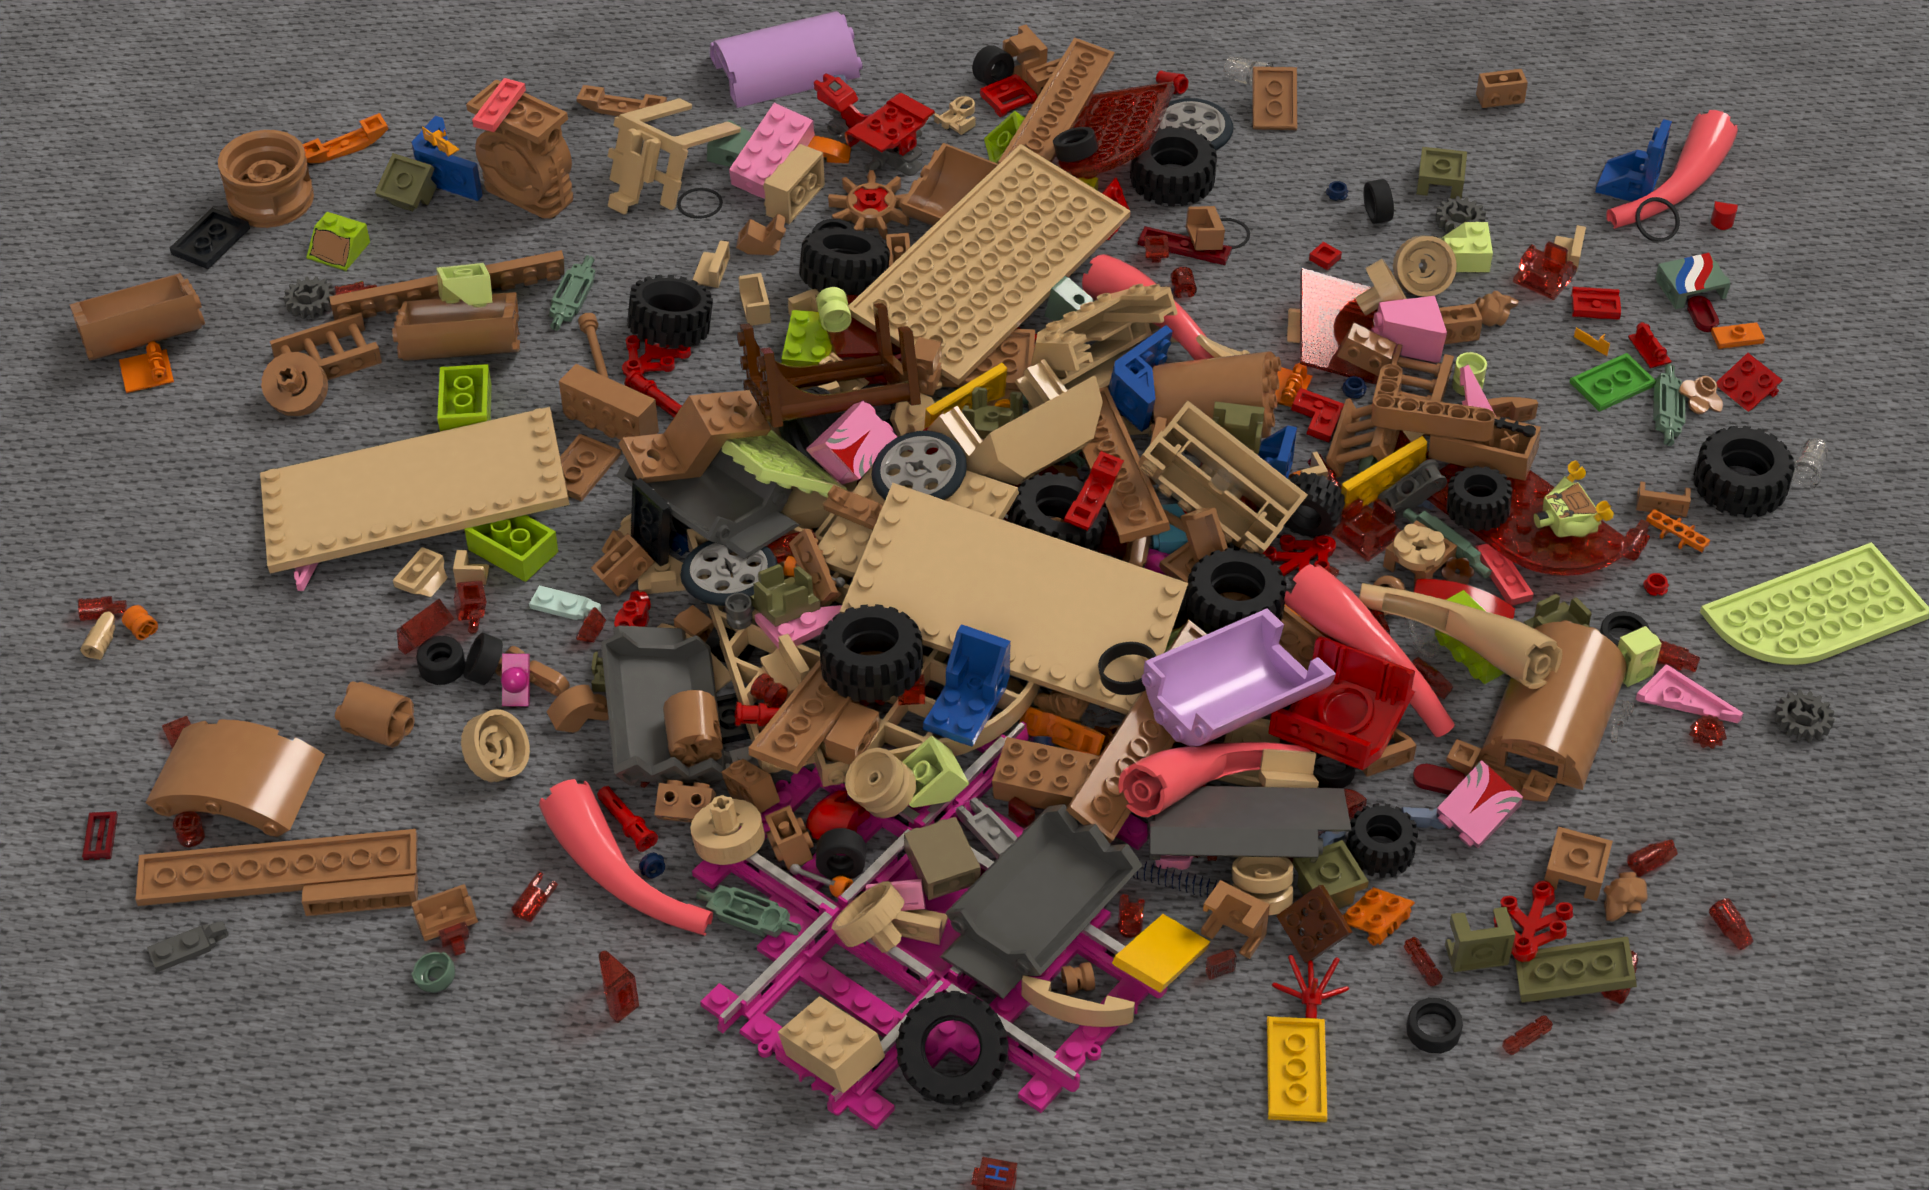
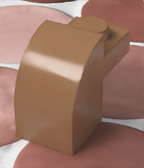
M777 214L766 227L750 219L738 234L736 248L747 254H776L779 251L781 239L786 232V228H784L786 217Z
M578 685L565 690L547 710L551 722L558 731L577 732L588 718L602 721L609 720L607 699L603 695L593 694L589 685Z

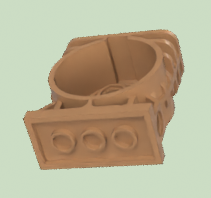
M493 81L466 104L467 111L476 115L501 81ZM523 93L496 131L485 130L476 140V156L483 170L485 189L542 218H553L573 201L572 183L569 176L572 168V159L561 131V125L568 120L567 112L527 93Z

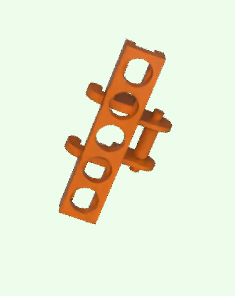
M1653 509L1646 518L1647 523L1662 530L1659 538L1663 539L1669 532L1680 537L1682 540L1678 545L1679 549H1682L1683 545L1687 544L1703 552L1704 548L1710 544V539L1694 531V525L1689 527L1681 523L1680 517L1674 520ZM1677 527H1679V528H1681L1683 531L1677 532V531H1675V529H1676Z

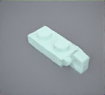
M540 585L529 603L530 609L573 620L584 619L585 616L599 619L602 613L601 604L589 598Z

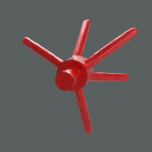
M1289 955L1288 959L1302 993L1278 983H1272L1274 988L1302 999V1004L1306 1005L1305 1018L1317 1019V1005H1322L1323 999L1349 990L1348 986H1344L1323 993L1340 961L1338 957L1334 958L1318 988V979L1314 978L1313 961H1308L1307 988L1292 955Z

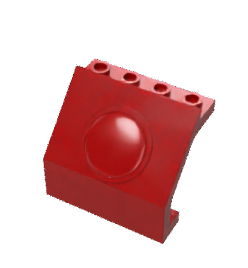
M1320 636L1315 641L1312 660L1319 657L1336 673L1334 680L1327 688L1292 703L1289 710L1282 708L1271 713L1268 734L1364 770L1382 756L1415 693L1412 690L1415 671Z

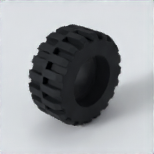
M1166 126L1165 129L1156 128L1153 132L1149 131L1143 137H1140L1132 148L1131 184L1133 188H1136V192L1140 196L1144 194V199L1149 202L1155 200L1157 205L1162 206V203H1167L1168 207H1175V204H1180L1182 207L1187 206L1190 201L1194 204L1199 202L1200 197L1204 199L1214 187L1217 163L1216 150L1204 135L1197 134V131L1193 129L1186 130L1185 127L1180 126L1178 128H1172V126ZM1166 164H1177V165H1182V166H1184V167L1172 168V167H1166V166H1163V165H1166Z
M834 227V229L823 228L820 231L815 230L809 233L802 242L799 275L805 284H808L811 289H817L818 292L826 288L837 287L845 292L847 298H857L889 268L890 250L882 239H877L875 235L867 234L865 231H856L851 228L841 229L840 227Z
M1730 426L1727 430L1723 428L1708 436L1706 441L1702 443L1693 474L1694 485L1697 487L1699 495L1701 497L1705 496L1704 501L1710 506L1714 504L1716 510L1722 513L1725 510L1730 512V516L1737 517L1738 514H1742L1744 518H1751L1753 514H1756L1757 517L1764 516L1767 511L1771 513L1778 506H1781L1788 495L1795 470L1793 456L1782 441L1779 442L1778 438L1772 433L1770 435L1766 434L1763 429L1758 428L1755 430L1751 429V426H1743V428ZM1740 466L1749 468L1758 473L1759 476L1741 475L1728 467Z
M1049 472L1042 474V476L1039 474L1034 475L1020 484V487H1018L1019 494L1011 505L1007 522L1097 552L1101 545L1109 516L1105 503L1088 531L1070 523L1055 521L1047 517L1053 516L1064 520L1073 501H1076L1086 482L1079 481L1078 477L1065 476V473L1052 475Z
M1226 548L1223 552H1220V550L1210 553V556L1206 555L1201 558L1191 569L1185 599L1187 616L1191 622L1206 634L1264 609H1268L1282 621L1285 607L1284 598L1287 591L1286 579L1277 565L1274 566V563L1266 557L1264 559L1260 553L1255 551L1250 553L1247 552V549L1241 548L1240 551L1233 550V548ZM1237 592L1247 595L1252 599L1237 601L1225 598L1220 594Z
M866 604L860 605V608L856 609L854 607L845 610V613L842 614L840 612L835 615L833 621L830 620L820 634L819 651L822 677L833 691H837L844 698L851 697L853 701L857 702L867 700V703H875V700L888 701L892 696L897 698L903 695L905 689L909 690L912 688L922 674L923 648L921 631L913 619H910L903 611L899 613L894 607L884 608L883 605L875 604V606H868ZM867 651H880V652H884V653L877 654V655H861V654H859V653L867 652Z
M960 991L934 993V996L927 999L925 997L920 1000L919 1004L914 1009L911 1008L906 1014L907 1017L903 1023L901 1022L898 1030L899 1036L896 1039L897 1060L903 1076L918 1093L940 1104L963 1105V1103L978 1100L979 1097L993 1089V1086L1002 1077L1005 1065H1007L1009 1046L1001 1019L990 1005L969 993H960ZM951 1020L969 1025L976 1032L980 1042V1054L975 1065L966 1073L957 1076H948L937 1072L929 1064L925 1053L926 1040L932 1029L942 1022Z

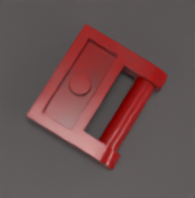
M1017 74L980 89V96L995 110V113L1000 118L1007 115V112L1029 103L1031 105L1034 104L1038 98L1035 91ZM1020 95H1024L1023 97H1020V98L1015 99V100H1013V101H1011V102H1008V103H1006V104H1003L1004 102H1006V101H1008V100H1011V99H1013V98H1016V97H1018V96H1020Z

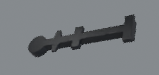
M1501 417L1500 420L1495 419L1494 426L1499 429L1505 428L1513 432L1517 431L1523 433L1526 437H1533L1536 434L1534 426L1518 425L1519 421L1517 420L1515 423L1505 421L1506 418Z

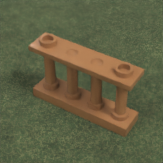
M361 312L270 341L274 358L287 352L306 350L308 355L322 367L326 373L327 380L382 363L377 343L366 344L361 334L362 331H365ZM352 335L358 348L344 352L338 339ZM329 342L335 355L321 359L315 346Z
M1398 344L1388 364L1435 374V377H1438L1430 381L1402 374V384L1430 390L1429 393H1433L1432 396L1427 395V397L1402 392L1403 395L1410 398L1442 402L1452 372L1454 356L1445 354L1442 363L1435 365L1401 357L1403 345Z
M1351 398L1345 400L1326 457L1328 467L1333 470L1337 478L1342 476L1347 462L1370 456L1376 457L1379 462L1394 452L1400 430L1375 426L1371 422V418L1359 421L1360 417L1372 414V404L1356 409ZM1377 427L1375 431L1355 436L1356 432ZM1372 442L1369 447L1350 451L1351 447Z

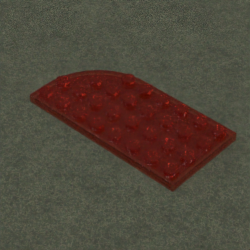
M1173 81L1092 94L1074 128L1089 127L1093 129L1098 149L1088 158L1076 162H1061L1059 160L1056 166L1076 178L1092 179L1097 174L1119 167L1148 150L1155 139L1175 90Z
M1452 463L1439 470L1441 475L1446 477L1447 485L1426 499L1448 516V484L1456 472L1463 471V468H1466ZM1531 470L1525 481L1507 477V480H1510L1512 484L1510 515L1504 524L1500 523V527L1496 529L1492 527L1489 531L1469 529L1470 532L1512 562L1524 568L1551 575H1580L1603 569L1631 552L1634 546V542L1602 520L1598 526V532L1589 533L1585 537H1558L1549 525L1537 528L1534 522V514L1542 512L1544 497L1555 487Z

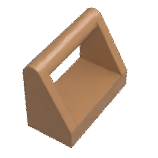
M1396 728L1391 737L1396 743L1387 746L1378 760L1362 770L1366 777L1413 761L1416 744L1412 738Z

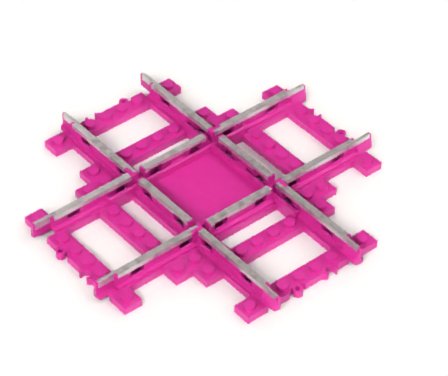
M1023 721L1008 736L1001 734L991 742L977 748L983 754L964 772L969 785L950 802L915 808L908 805L900 812L899 815L909 821V827L894 817L883 819L875 817L870 813V818L857 827V833L862 836L865 843L882 827L899 838L838 897L837 902L818 891L824 883L801 874L791 876L758 853L741 862L727 865L713 864L703 860L692 870V876L711 889H714L732 872L769 897L768 900L774 901L780 907L787 909L790 914L789 921L801 925V931L798 932L797 936L783 931L777 937L767 935L757 945V951L772 960L773 963L740 996H737L719 983L700 1003L701 1007L719 1019L717 1029L721 1033H724L741 1015L745 1016L749 1021L740 1029L739 1033L752 1043L758 1044V1054L761 1057L767 1058L772 1055V1052H775L776 1059L798 1074L800 1082L807 1076L814 1077L816 1080L811 1084L812 1091L821 1090L829 1096L827 1109L834 1115H840L848 1107L850 1112L874 1129H877L895 1110L894 1104L875 1091L899 1066L896 1039L899 1036L898 1030L901 1022L903 1023L907 1017L906 1014L911 1008L914 1009L920 1000L925 997L927 999L934 996V993L960 991V993L972 994L969 991L978 982L967 975L963 977V972L940 958L960 936V933L952 928L949 918L940 945L901 937V941L885 953L880 951L871 938L866 940V945L861 943L854 947H847L832 929V924L841 911L853 901V898L860 891H866V885L885 881L896 882L918 879L907 854L897 862V854L904 848V833L914 828H922L934 824V819L942 811L946 812V814L940 820H947L953 817L960 820L955 810L961 805L975 816V812L969 805V800L975 797L980 799L993 786L992 779L1006 737L1028 741L1027 727ZM824 758L826 765L834 763ZM990 763H993V765L983 774V770ZM802 767L797 774L794 773L791 776L790 784L785 780L777 781L775 787L780 802L760 813L765 832L764 840L767 838L766 832L770 831L765 818L766 815L789 805L794 812L819 787H822L829 793H833L837 790L847 791L845 784L841 783L839 785L823 787L816 767L812 772ZM847 793V801L853 800ZM990 808L1017 837L1025 831L1016 823ZM1130 813L1116 837L1139 850L1148 840L1147 823ZM971 847L981 867L982 875L994 861ZM815 853L813 859L806 862L801 869L826 878L816 867ZM750 862L759 868V873L748 866L747 863ZM970 887L928 900L924 892L925 910L945 914ZM809 902L817 907L819 913L807 906V903ZM1105 908L1092 919L1040 976H1029L1051 982L1061 972V967L1066 966L1076 954H1079L1120 981L1107 996L1135 1002L1134 1014L1138 1013V1005L1148 994L1155 998H1161L1167 992V987L1161 993L1157 992L1112 964L1114 958L1105 953L1106 950L1117 954L1125 946L1099 930L1111 918V912ZM823 929L826 930L827 933L815 944V937ZM837 943L917 998L901 1014L821 958ZM909 968L918 974L920 981L907 973V969ZM1022 979L1003 999L997 996L988 1004L997 1013L1005 1028L1009 1046L1008 1060L1033 1076L1020 1090L1018 1098L1040 1113L1055 1099L1063 1087L1070 1092H1075L1080 1087V1075L1078 1072L1086 1063L1085 1057L1087 1056L1092 1061L1099 1060L1101 1057L1100 1046L1119 1027L1080 1025L1056 1052H1053L1012 1024L1030 1005L1022 997ZM799 980L884 1037L880 1042L885 1055L884 1061L873 1072L872 1069L868 1071L844 1093L786 1056L778 1031L783 1027L765 1015ZM772 982L773 985L761 996V991ZM1106 997L1101 1001L1100 1004L1104 1005ZM951 1020L938 1024L929 1033L925 1044V1053L929 1064L934 1069L949 1052H952L973 1066L980 1054V1042L976 1032L969 1025L960 1021ZM1021 1044L1033 1053V1057L1018 1048V1046Z

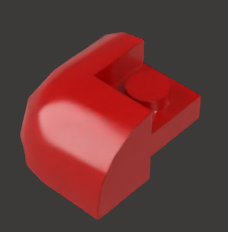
M837 790L827 795L813 807L808 815L806 828L812 832V838L817 840L825 832L835 828H846L857 833V827L870 818V812L854 800L847 801V791Z

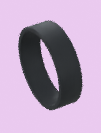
M1122 642L1108 648L1101 655L1098 662L1100 679L1103 686L1110 692L1119 695H1134L1145 691L1146 688L1142 678L1130 682H1119L1108 678L1104 674V670L1110 662L1121 656L1140 655L1151 659L1156 657L1155 652L1149 646L1139 642Z

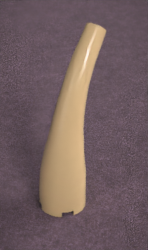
M1365 583L1361 585L1359 599L1368 609L1402 616L1437 629L1459 640L1493 666L1528 688L1537 689L1547 684L1544 679L1551 670L1557 672L1560 666L1562 649L1557 646V642L1522 622L1420 593Z

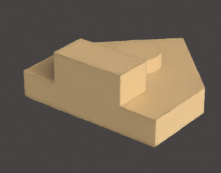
M920 393V405L911 406L907 401L896 403L895 410H892L890 421L897 437L906 433L924 430L925 409L934 404L932 397Z
M670 555L669 562L661 567L655 562L638 578L639 592L644 591L647 594L686 590L680 576L683 563Z

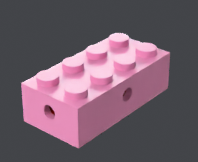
M774 103L730 167L731 184L765 199V190L763 189L765 179L774 173L777 166L782 164L789 153L794 151L799 144L808 146L815 135L813 120Z

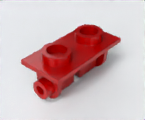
M1639 323L1636 327V334L1628 335V338L1649 368L1672 362L1667 355L1666 348L1662 347L1657 338L1654 337L1649 324Z

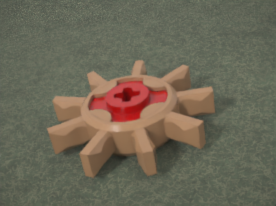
M869 170L867 183L858 186L847 177L842 178V185L848 195L829 194L828 196L829 207L845 209L833 214L832 219L852 221L855 224L854 230L863 231L865 228H877L881 237L886 239V234H888L886 224L891 220L905 226L910 224L909 217L904 215L901 210L896 209L900 208L901 198L907 195L894 194L901 188V178L898 176L886 186L876 183L874 170Z

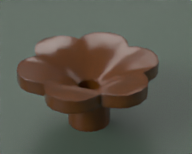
M1455 557L1449 558L1446 563L1447 566L1442 568V576L1447 578V581L1468 585L1469 578L1474 575V569L1469 566L1468 559L1465 557L1459 559Z

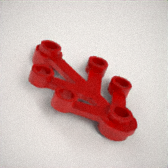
M630 335L625 340L626 348L629 350V360L623 363L622 371L626 376L633 370L641 371L642 375L649 371L670 372L675 368L674 358H689L691 356V347L685 348L683 345H679V348L667 349L670 345L662 348L659 347L658 343L656 345L647 344V339H645V354L638 358L637 350L640 348V340L636 335ZM653 359H661L660 362H650Z
M1287 534L1280 538V548L1282 550L1303 549L1306 551L1276 552L1274 547L1268 546L1262 554H1265L1272 562L1288 561L1278 567L1283 576L1298 567L1299 571L1309 565L1310 560L1315 556H1318V560L1314 563V567L1319 564L1330 572L1328 557L1332 556L1335 551L1336 542L1333 538L1325 535L1318 536L1313 540H1295L1294 536Z
M1539 881L1534 885L1532 889L1534 902L1528 917L1518 908L1516 897L1505 896L1500 901L1501 907H1506L1508 914L1523 929L1522 936L1515 931L1516 935L1511 954L1518 961H1531L1535 958L1539 946L1567 936V926L1563 921L1570 920L1573 917V906L1570 903L1561 902L1557 904L1556 912L1541 918L1544 907L1551 905L1555 901L1554 887L1547 881ZM1494 917V928H1495V927H1498V926H1497V923H1496V920H1495V917ZM1549 927L1550 931L1535 936L1536 932Z

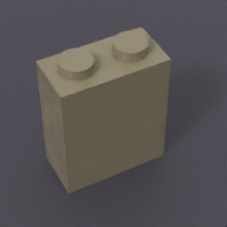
M956 817L939 820L934 824L922 828H914L904 833V850L918 879H922L923 890L928 900L971 887L981 876V867Z

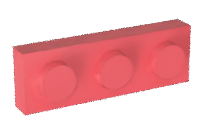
M504 78L472 119L473 127L495 132L526 91L525 83Z
M1499 541L1476 546L1475 549L1481 552V563L1492 570L1490 578L1508 604L1512 606L1532 601L1534 593Z

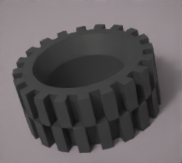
M655 275V279H652L650 276L645 277L644 282L639 280L636 282V286L633 285L631 287L627 326L631 328L630 332L633 335L638 334L637 338L639 340L647 339V344L650 345L658 343L659 347L666 348V345H672V349L679 348V345H683L685 348L691 347V342L697 345L701 339L705 340L707 338V334L710 331L713 305L712 294L710 291H706L704 285L697 286V281H686V277L680 276V279L674 278V275H668V278H663L662 275Z

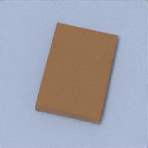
M1253 67V129L1297 130V67Z
M579 434L560 456L568 496L582 502L621 455V450Z

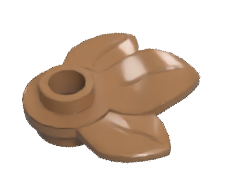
M1702 376L1695 381L1686 380L1680 385L1679 393L1689 398L1688 405L1694 413L1704 414L1709 408L1716 412L1722 411L1723 401L1716 394L1717 384L1711 377Z

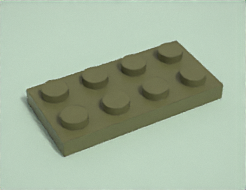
M1628 936L1538 949L1535 958L1531 961L1521 962L1515 959L1522 1003L1637 987Z

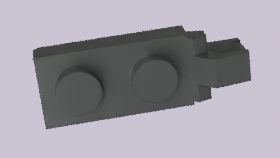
M220 921L196 927L148 946L147 949L156 972H160L210 952L212 948L217 946V941L229 935L224 922Z

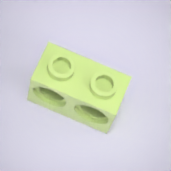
M1646 626L1620 637L1618 648L1623 654L1627 666V672L1623 680L1627 687L1653 676L1662 643Z

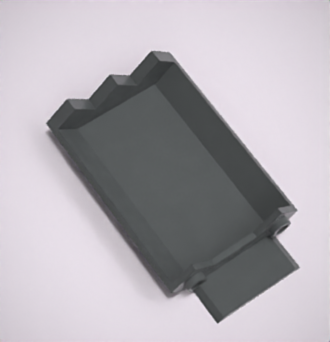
M722 448L701 477L647 483L654 488L657 494L669 502L672 509L671 515L707 540L726 546L743 559L800 526L799 523L782 513L793 489L781 487L777 482L773 481L770 484H765L756 480L755 474L745 471V466L734 462L732 456L722 452ZM625 457L616 476L632 487V482L637 480Z
M617 626L613 628L614 636L602 641L601 647L614 775L629 786H640L641 781L656 782V786H659V783L667 784V780L712 785L723 780L721 772L726 769L723 748L720 759L715 761L709 758L689 768L677 758H671L663 712L664 703L668 698L688 690H701L710 693L715 697L718 711L710 646L697 635L686 639V633L682 628Z
M1201 786L1162 812L1146 817L1149 860H1160L1161 855L1310 858V863H1315L1319 857L1318 854H1323V838H1318V831L1351 832L1344 788Z
M1065 804L1048 806L945 912L951 921L952 928L960 933V936L940 958L1002 999L1023 978V975L1040 976L1143 866L1128 844L1110 845L1096 824L1079 826L1074 817L1067 812Z

